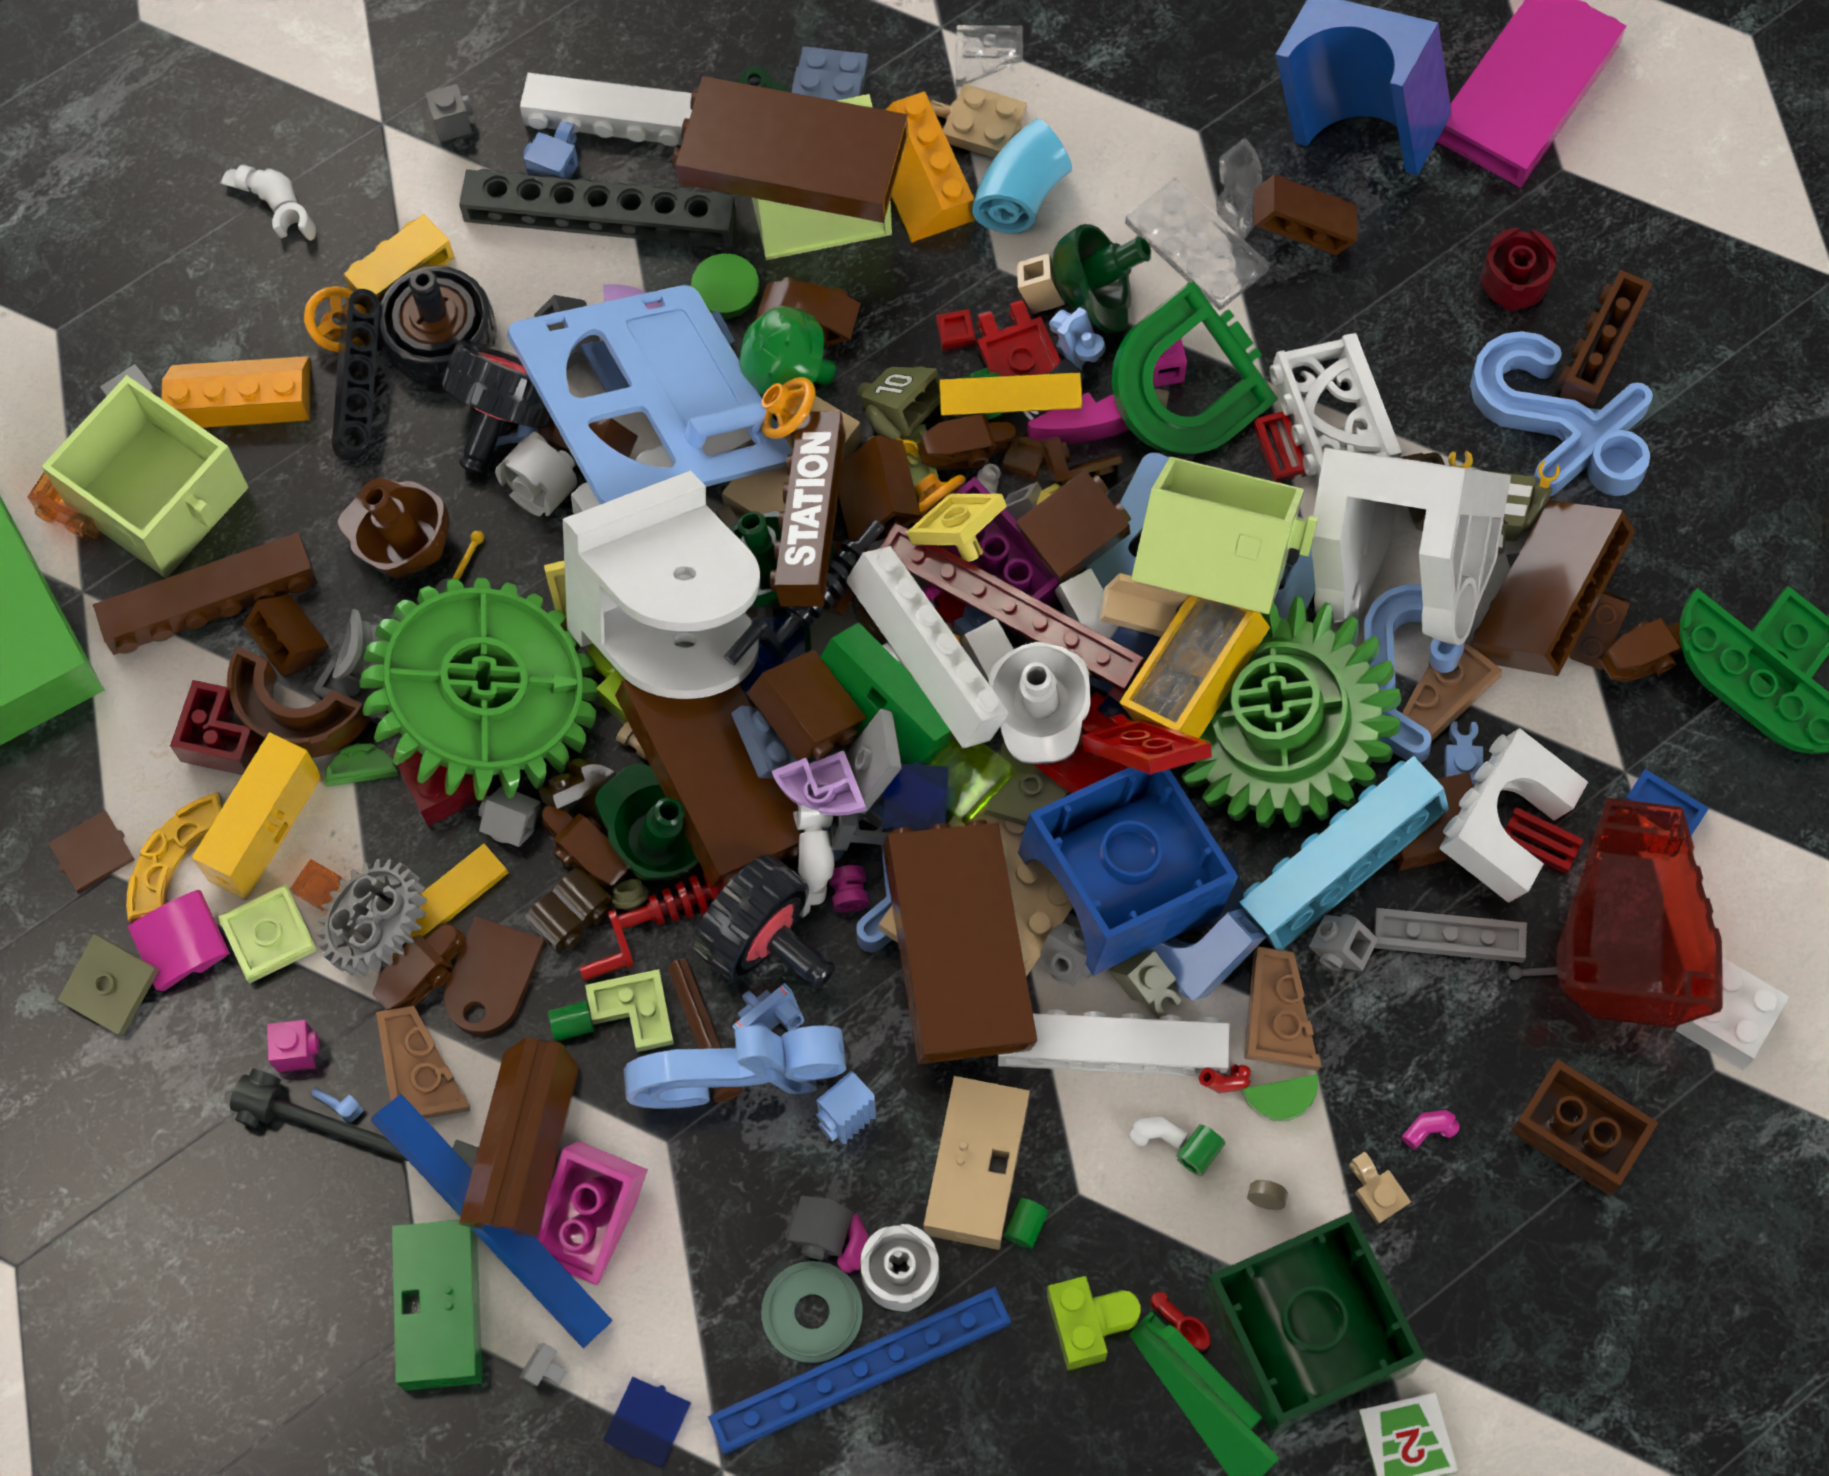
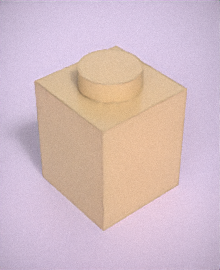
M1049 253L1017 262L1018 289L1032 314L1065 305V299L1055 282L1053 259Z

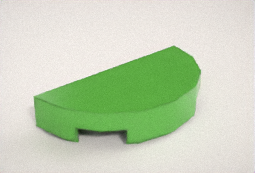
M357 743L343 748L340 754L327 766L324 783L326 787L399 775L393 759L385 751L376 748L373 744Z
M1318 1074L1244 1088L1242 1093L1248 1106L1254 1108L1259 1114L1268 1117L1269 1120L1290 1121L1302 1116L1313 1104L1318 1091Z

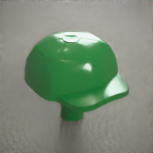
M788 306L770 309L755 320L744 334L739 357L740 370L749 383L757 390L761 398H763L765 392L772 385L777 383L783 385L791 379L804 377L812 383L817 382L821 386H827L832 382L836 374L835 362L822 358L824 349L822 327L816 318L805 310Z

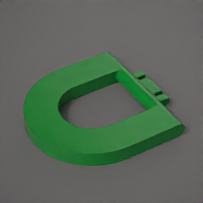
M1194 280L1183 286L1128 332L1116 353L1112 370V388L1115 403L1127 427L1148 446L1163 453L1182 456L1207 452L1223 445L1278 400V397L1253 364V361L1262 355L1256 347L1249 353L1246 352V349L1253 344V341L1238 321L1227 326V322L1234 317L1233 313L1229 309L1219 316ZM1202 322L1242 379L1200 414L1194 417H1183L1170 412L1159 401L1154 390L1153 372L1159 357Z

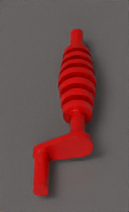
M703 873L706 885L701 887L697 876L694 875L688 877L692 889L686 892L683 882L680 881L675 884L678 894L672 897L669 888L662 890L664 900L659 902L654 894L648 897L649 903L646 904L647 906L619 916H617L615 909L607 911L621 952L580 966L579 969L583 980L586 981L625 966L627 968L634 966L622 930L649 920H656L657 925L665 924L663 916L666 914L670 915L672 922L680 921L677 911L683 909L687 919L694 918L692 905L697 904L700 914L703 916L708 910L706 900L711 899L713 902L725 887L724 883L712 888L705 873Z

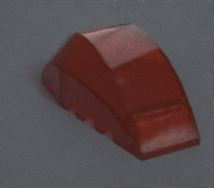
M1615 798L1606 799L1557 944L1559 986L1593 1018L1673 1028L1719 1013L1723 1008L1722 938L1719 928H1715L1712 914L1714 911L1710 898H1706L1702 885L1704 878L1700 865L1697 866L1693 851L1695 848L1683 807Z

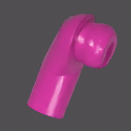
M1447 1110L1424 1112L1418 1116L1402 1135L1401 1139L1408 1147L1416 1150L1429 1133L1440 1132L1442 1136L1453 1137L1459 1131V1122L1455 1120V1115Z
M859 1214L852 1215L847 1232L849 1242L844 1253H841L837 1260L840 1269L846 1273L861 1269V1253L865 1243L870 1238Z

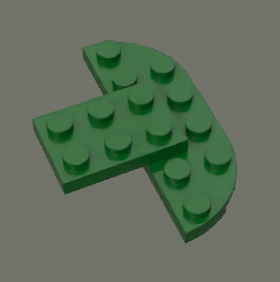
M1788 586L1780 593L1759 623L1751 631L1698 588L1694 590L1684 605L1680 619L1679 634L1684 657L1696 678L1710 692L1779 745L1801 753H1829V692L1812 679V676L1829 655V617Z

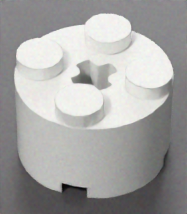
M532 432L528 437H525L495 469L496 477L501 486L507 482L513 490L509 496L523 509L539 517L544 512L546 517L549 516L577 486V478L572 470L575 466L573 458L563 450L557 452L537 432Z
M905 1224L884 1227L876 1231L864 1245L860 1265L862 1280L867 1293L877 1304L890 1310L908 1312L922 1305L931 1297L939 1280V1258L933 1241L925 1232L915 1226ZM903 1261L907 1262L906 1273L902 1271L898 1274L894 1273L893 1263L900 1265Z

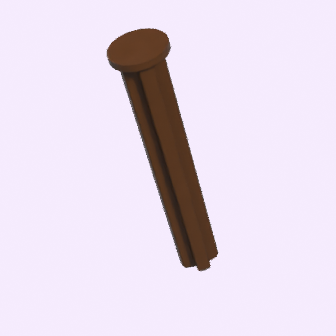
M684 958L673 961L668 966V971L698 1048L723 1049L688 960ZM714 1087L716 1094L713 1098L715 1102H724L741 1094L743 1088Z

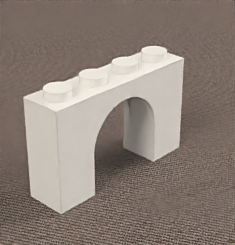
M1091 568L1063 582L1055 590V594L1068 617L1107 638L1111 637L1117 625L1100 621L1104 590ZM997 618L964 634L961 639V643L968 656L988 684L991 667L997 660L1013 650ZM1088 672L1089 678L1094 676L1093 674Z
M1520 728L1507 737L1502 734L1492 744L1489 750L1492 753L1490 760L1486 761L1476 772L1474 779L1477 782L1474 788L1469 789L1461 798L1459 806L1462 809L1445 826L1443 833L1446 837L1439 847L1440 850L1508 903L1529 892L1544 863L1515 842L1502 827L1497 812V801L1500 791H1512L1521 795L1554 821L1574 809L1588 783L1587 780Z

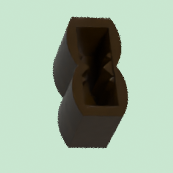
M578 866L568 873L551 892L542 897L526 913L525 918L528 924L559 954L564 949L569 951L576 947L583 939L584 935L582 932L591 924L598 925L607 918V911L611 910L609 907L612 905L610 895L584 869Z

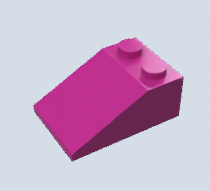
M581 1141L564 1148L550 1187L537 1240L569 1274L598 1285L636 1206L648 1169Z

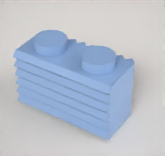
M852 1070L816 1100L819 1113L816 1116L820 1121L818 1126L832 1142L837 1138L842 1144H847V1139H853V1134H859V1129H864L865 1124H870V1119H876L874 1094Z

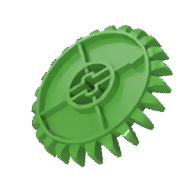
M477 578L473 588H464L462 582L458 579L447 580L444 593L439 594L435 588L427 586L419 590L417 597L419 605L409 600H402L395 605L393 615L400 621L383 619L378 624L375 636L385 641L370 643L366 648L363 659L367 662L383 665H373L365 669L361 675L360 688H382L373 692L366 699L363 714L368 716L388 711V714L379 722L374 739L376 742H381L398 733L402 735L393 757V763L396 766L409 759L418 751L423 755L417 775V781L421 784L426 782L441 765L447 768L445 792L448 795L452 796L455 793L465 773L473 774V786L477 800L485 798L493 775H499L506 796L513 798L519 785L520 770L524 769L536 789L542 787L546 777L544 758L559 773L562 774L566 770L569 754L562 741L570 748L581 753L586 743V734L578 724L592 728L596 719V710L590 703L583 700L593 702L597 700L598 691L596 688L598 683L591 678L583 677L592 674L595 667L593 658L585 653L577 654L576 651L581 646L573 638L570 631L565 632L562 626L566 616L560 610H552L549 613L541 609L543 597L536 593L529 595L526 599L517 596V587L512 583L506 582L501 590L491 589L487 578Z
M1301 596L1294 597L1288 619H1280L1274 602L1269 614L1262 613L1270 629L1245 668L1239 673L1231 690L1199 738L1211 742L1212 757L1196 761L1194 766L1181 775L1184 783L1190 788L1201 787L1206 783L1210 784L1202 795V800L1207 806L1213 808L1221 805L1228 799L1231 801L1228 807L1230 819L1240 821L1246 817L1250 810L1256 811V819L1259 826L1264 828L1271 826L1276 814H1284L1289 827L1293 828L1300 826L1302 815L1305 811L1312 810L1315 817L1320 821L1329 818L1330 809L1328 803L1335 799L1347 807L1354 804L1356 800L1351 787L1356 782L1368 787L1377 782L1376 773L1369 766L1371 762L1384 763L1389 762L1392 758V748L1381 742V737H1392L1398 734L1401 729L1399 718L1383 716V712L1391 711L1400 705V690L1397 688L1379 690L1380 687L1386 685L1394 676L1393 664L1390 660L1370 667V664L1376 659L1380 651L1377 637L1372 636L1358 647H1355L1354 644L1359 634L1357 618L1352 615L1337 632L1333 631L1334 614L1331 604L1327 602L1318 611L1314 622H1308L1305 605ZM1283 704V711L1277 712L1276 706Z

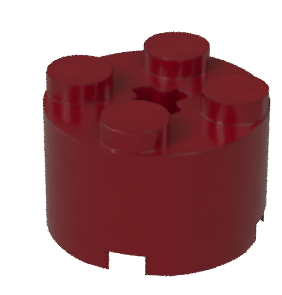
M1511 228L1501 232L1492 240L1482 267L1480 281L1485 292L1493 301L1502 305L1505 310L1510 312L1538 303L1546 295L1555 272L1556 250L1546 236L1535 230H1532L1530 233L1520 231V228Z

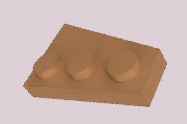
M1465 641L1464 652L1453 671L1440 673L1431 667L1429 661L1423 678L1418 682L1402 714L1427 729L1431 735L1432 742L1501 677L1502 669Z
M1257 947L1254 950L1244 1059L1318 1071L1322 1066L1312 1039L1314 1033L1311 1020L1308 1021L1303 1002L1304 992L1294 952Z
M409 1006L376 1012L390 1102L402 1094L425 1119L470 1111L469 1103L459 1090L450 1069L445 1065L415 1007Z

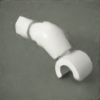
M240 165L237 170L231 168L225 172L221 184L247 192L252 191V193L259 195L260 199L268 203L274 212L272 220L273 229L280 239L287 236V228L293 223H298L299 230L308 240L315 238V223L305 209L297 204L291 180L284 174L270 168L265 171L260 169L256 171L255 168L247 165Z
M798 805V811L793 813L797 830H804V833L799 834L798 873L809 886V896L800 914V917L804 918L810 912L811 905H818L824 902L827 891L826 885L833 875L834 853L829 831L823 830V828H829L832 825L833 815L820 814L819 811L804 805Z

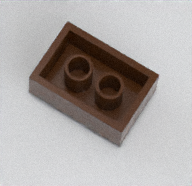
M1557 1059L1510 1132L1611 1196L1623 1182L1659 1122Z

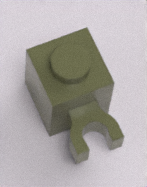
M1148 949L1117 964L1110 970L1132 1000L1149 1004L1150 1011L1156 1018L1160 1019L1161 1016L1167 1015L1161 1008V1001L1165 997L1174 1005H1178L1182 1001L1176 992L1167 989L1176 978L1154 950Z

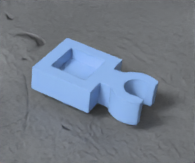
M1453 721L1449 728L1448 736L1455 745L1445 746L1444 777L1469 772L1472 783L1475 785L1477 780L1474 779V776L1483 765V746H1472L1478 734V725L1476 722H1471L1469 734L1461 735L1457 730V721Z

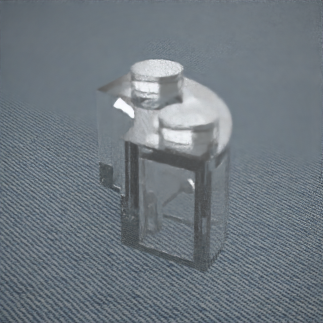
M1246 138L1219 157L1220 181L1225 186V189L1216 199L1217 221L1239 242L1254 227V189L1262 184V168L1259 157Z

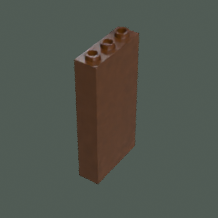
M702 76L699 89H694L691 95L690 109L692 112L690 119L685 118L682 124L681 138L683 141L681 148L675 149L672 158V168L677 171L679 184L884 223L908 137L907 114Z
M623 680L615 697L666 798H674L683 806L682 830L711 887L714 888L723 883L726 886L742 868L762 855H773L779 860L787 857L790 860L799 859V834L804 833V830H797L793 813L798 811V804L794 803L784 794L774 778L758 777L731 715L740 706H751L740 684L738 683L724 692L707 697L676 699L651 694L634 686L629 681Z
M980 819L967 822L965 826L951 827L950 824L941 823L930 826L928 830L914 831L911 827L893 830L891 834L887 835L882 847L918 1064L1031 1051L1038 1040L999 822L987 824L986 820Z

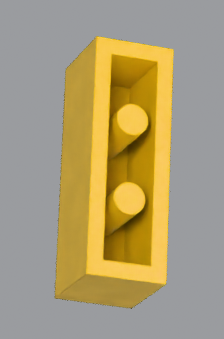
M423 214L416 220L405 224L402 230L391 239L381 242L364 259L354 262L348 271L344 273V277L350 290L368 289L376 294L380 304L388 289L404 275L424 267H443L455 256L450 240Z

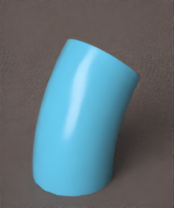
M1036 118L1022 128L1002 148L985 172L977 189L972 208V214L975 219L984 227L995 232L1007 234L1021 233L1029 230L1035 224L1038 211L1048 193L1062 178L1072 171V164L1063 144L1055 132L1042 119Z

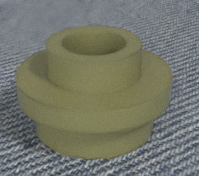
M639 879L625 880L614 887L612 901L616 908L623 909L624 911H633L644 905V901L649 897V891L646 886L642 885Z

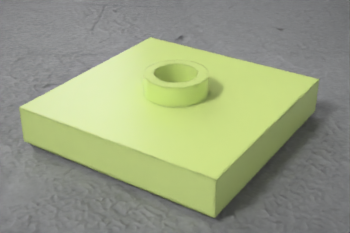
M287 884L218 916L249 984L318 951Z

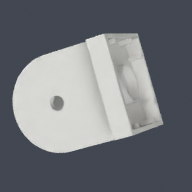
M691 470L563 518L567 631H570L581 647L593 643L631 684L651 694L667 698L693 699L715 695L734 687L747 677L757 661L759 639L735 666L730 664L724 658V655L751 625L752 620L745 611L753 604L758 595L760 587L759 565L749 548L706 505V486ZM690 642L694 645L689 648H681L676 644Z

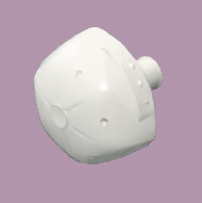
M1034 642L1011 650L996 661L989 673L990 687L1009 712V715L1000 726L1008 751L1013 758L1022 763H1054L1067 759L1074 753L1079 743L1082 722L1087 718L1090 708V683L1086 663L1073 652L1046 642Z

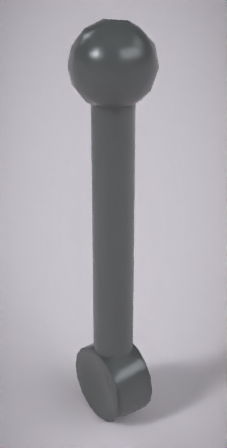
M1575 962L1569 967L1521 969L1519 966L1514 965L1508 969V976L1512 980H1518L1522 976L1571 974L1575 978H1581L1586 973L1587 968L1582 962Z

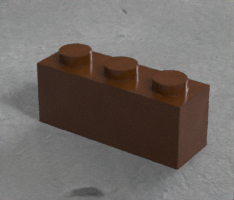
M1273 175L1254 189V226L1337 256L1358 241L1357 205L1344 201L1340 197L1317 191L1313 187L1290 181L1283 176Z

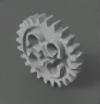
M376 859L373 867L365 862L360 874L352 869L351 880L347 882L340 879L341 890L339 892L330 891V895L333 898L332 903L322 905L328 912L327 915L318 918V922L325 927L318 930L316 935L323 939L318 944V947L325 951L323 957L342 972L345 970L351 975H355L358 971L365 976L369 968L379 972L382 961L392 965V955L396 952L403 956L404 950L402 945L405 942L413 944L414 940L410 936L411 932L421 930L422 928L416 923V919L426 915V912L419 908V906L427 902V898L421 895L425 887L418 882L420 878L401 862L397 864L392 859H388L386 863ZM381 892L386 897L392 898L394 900L392 906L375 894ZM351 928L368 940L363 943L355 936L350 935Z

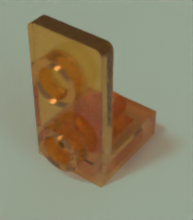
M43 472L28 495V499L35 508L34 513L48 523L58 521L64 524L68 531L79 537H83L86 534L96 539L100 532L93 520L58 504L63 500L45 472Z

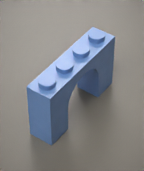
M1241 908L1228 912L1197 943H1187L1173 937L1150 948V950H1154L1174 975L1177 990L1194 1002L1208 997L1267 935Z

